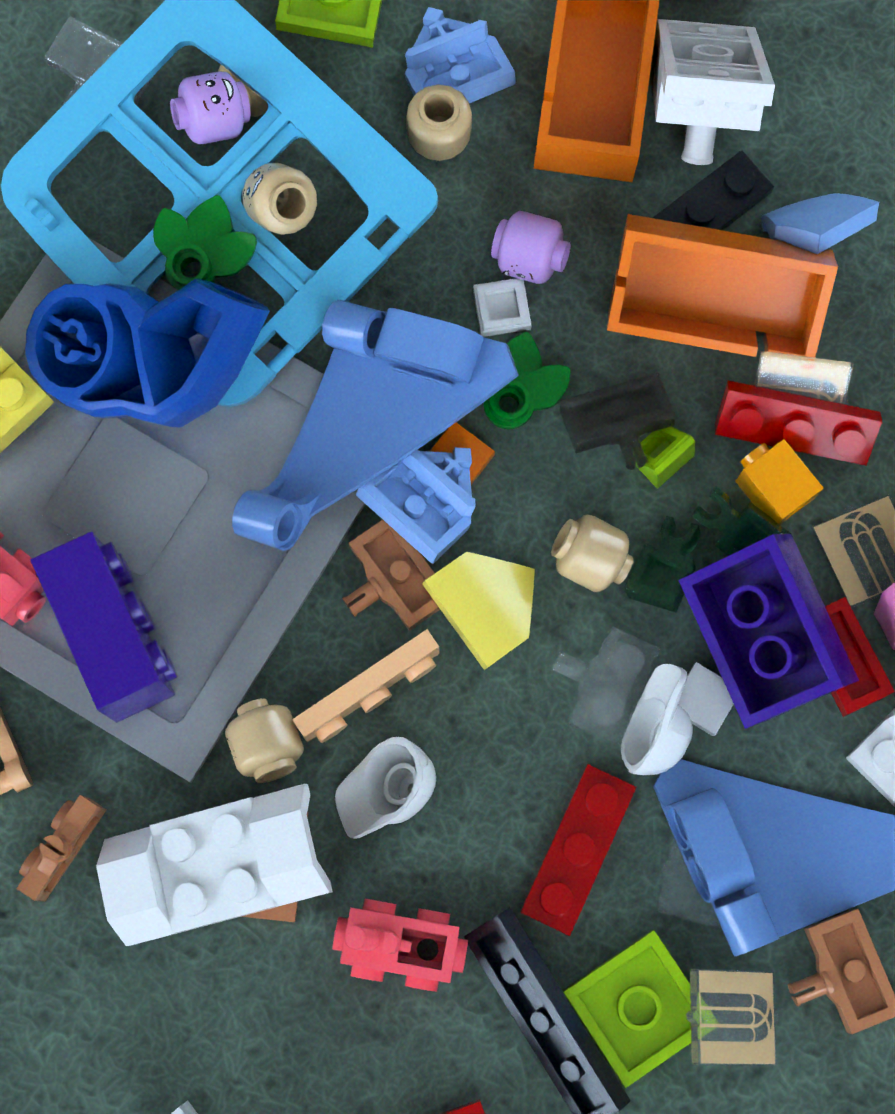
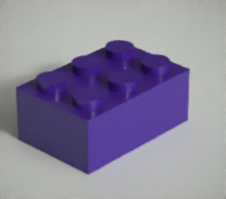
M91 531L30 559L96 709L118 723L176 695L170 683L171 680L178 678L176 670L164 648L161 649L157 640L151 641L148 633L156 630L155 624L143 600L139 601L134 591H128L126 585L133 583L134 579L123 555L117 553L112 542L103 544Z
M772 534L678 580L745 729L766 722L859 681L792 534Z

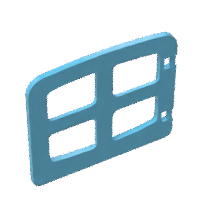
M165 0L12 157L4 169L1 182V191L6 207L34 241L74 284L133 286L148 295L152 286L165 274L167 259L154 243L153 229L122 261L117 263L109 261L73 222L52 195L51 183L54 178L99 132L104 131L110 133L172 192L174 205L171 210L179 213L185 219L197 206L216 195L224 200L231 215L232 232H247L254 234L257 238L256 250L248 265L284 299V306L262 327L238 377L218 403L219 406L225 407L246 404L259 395L296 353H299L322 330L324 316L332 302L336 300L349 302L388 261L387 259L406 239H410L433 215L438 206V195L432 182L236 0ZM188 45L197 47L223 65L268 104L265 114L217 163L211 166H202L197 163L134 102L137 92L179 49ZM298 138H304L311 143L348 182L368 207L369 211L365 222L316 271L309 269L270 231L254 222L248 216L242 201V191L250 174L264 164L273 163ZM388 218L399 229L378 250L367 238ZM277 333L288 344L266 366L255 354Z

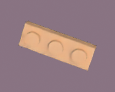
M426 629L293 718V722L307 742L315 737L318 738L320 743L331 739L348 726L343 718L359 707H362L365 713L374 710L392 696L388 689L404 677L410 683H413L434 669L436 664L432 658L439 654V645L428 629Z

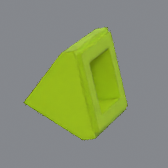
M662 423L631 450L627 458L658 489L695 456V440L691 435Z

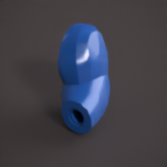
M194 279L161 301L155 300L133 286L102 284L97 286L65 284L49 292L35 308L26 332L25 355L30 372L41 387L68 407L97 418L133 417L169 427L181 428L218 405L238 377L270 310L246 295L202 279Z

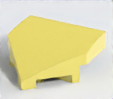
M465 552L422 583L484 670L529 638L535 569L488 556Z

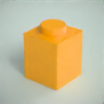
M785 439L771 449L763 443L751 451L740 461L744 469L735 480L773 529L814 500L824 489Z

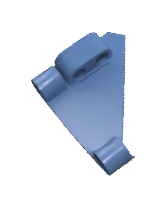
M343 300L332 302L324 316L322 335L324 342L334 349L315 399L277 478L268 487L261 490H248L239 498L232 517L234 533L240 537L282 551L292 548L312 516L357 490L409 456L518 377L519 374L509 346L503 342L484 338L480 334L457 324L401 309L388 308L387 312Z
M683 759L666 772L660 773L653 785L692 881L703 900L708 903L711 902L734 957L780 939L779 937L895 891V815L771 785Z

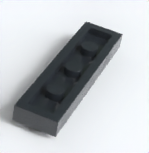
M509 907L465 935L464 939L468 940L470 949L572 1114H615L622 1110L631 1100L511 908Z

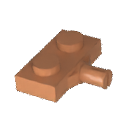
M383 519L348 543L349 548L364 567L368 581L348 596L342 598L354 617L381 599L382 602L395 610L410 631L440 610L422 585L426 579L435 574L421 553Z
M79 795L75 802L71 800L65 802L51 823V828L56 830L54 834L46 836L43 839L46 841V844L40 843L22 864L19 874L24 878L16 889L34 901L45 902L107 809L83 795Z
M858 908L848 910L804 928L816 957L817 973L788 984L789 992L792 994L811 987L807 991L792 996L797 1007L826 994L836 1005L848 1034H855L895 1017V994Z

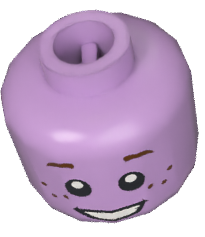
M218 71L184 78L179 85L178 98H173L170 101L172 119L176 129H185L189 138L197 144H207L236 138L243 130L244 123L250 121V103L246 88L241 81L235 82L227 72Z
M517 211L509 220L502 219L494 235L491 255L492 258L498 259L501 273L536 284H543L550 279L554 270L563 272L568 261L571 244L570 242L563 241L562 225L557 220L524 211Z

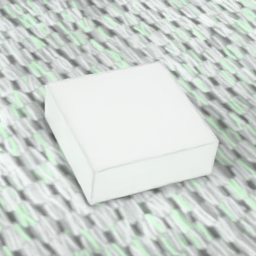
M516 278L473 285L481 336L486 337L531 330V319L524 280Z
M696 662L688 673L678 704L689 714L693 725L711 736H715L734 703L722 677Z

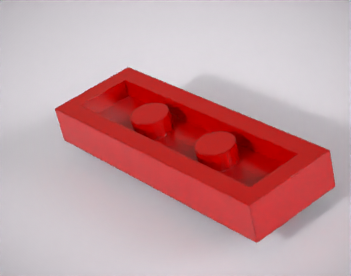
M728 380L714 425L715 435L758 444L765 443L767 446L772 447L785 439L796 452L867 466L882 425V417L879 411Z
M589 764L586 765L520 910L521 914L567 936L571 935L637 788L636 786Z

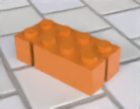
M557 0L533 169L633 182L640 155L660 0Z
M627 214L618 268L608 310L607 331L756 357L758 351L756 331L764 332L765 353L815 359L838 265L831 249L815 254L780 240ZM806 363V364H798V365H804V366L813 367L814 363Z

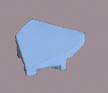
M428 7L423 17L424 26L414 46L408 48L405 54L407 63L405 78L413 96L427 86L440 84L455 88L464 95L469 103H472L516 84L515 70L495 36L488 35L487 21L478 20L469 24L445 18L443 10Z
M840 193L819 196L790 204L762 215L763 232H768L770 239L784 241L819 254L877 220L879 202L860 196Z
M455 447L452 453L419 451L417 449L385 472L358 488L356 496L429 562L434 564L468 531L471 525V515L476 507L475 498H472L471 448Z

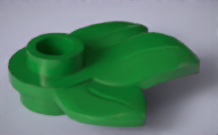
M216 195L201 203L186 219L179 213L167 208H163L157 217L153 229L154 243L167 258L165 263L166 277L176 290L181 289L194 279H202L214 283L216 278L236 275L246 267L253 257L257 245L256 236L247 232H232L231 215L220 196ZM191 262H199L201 264L199 274L195 277H186L184 274L185 267Z
M524 332L507 343L519 376L483 402L484 412L488 420L502 429L519 428L529 421L533 411L555 406L563 397L570 381L571 372L568 366L548 365L542 367L539 349L529 332ZM505 397H512L518 402L519 407L513 412H505L500 408L499 402Z

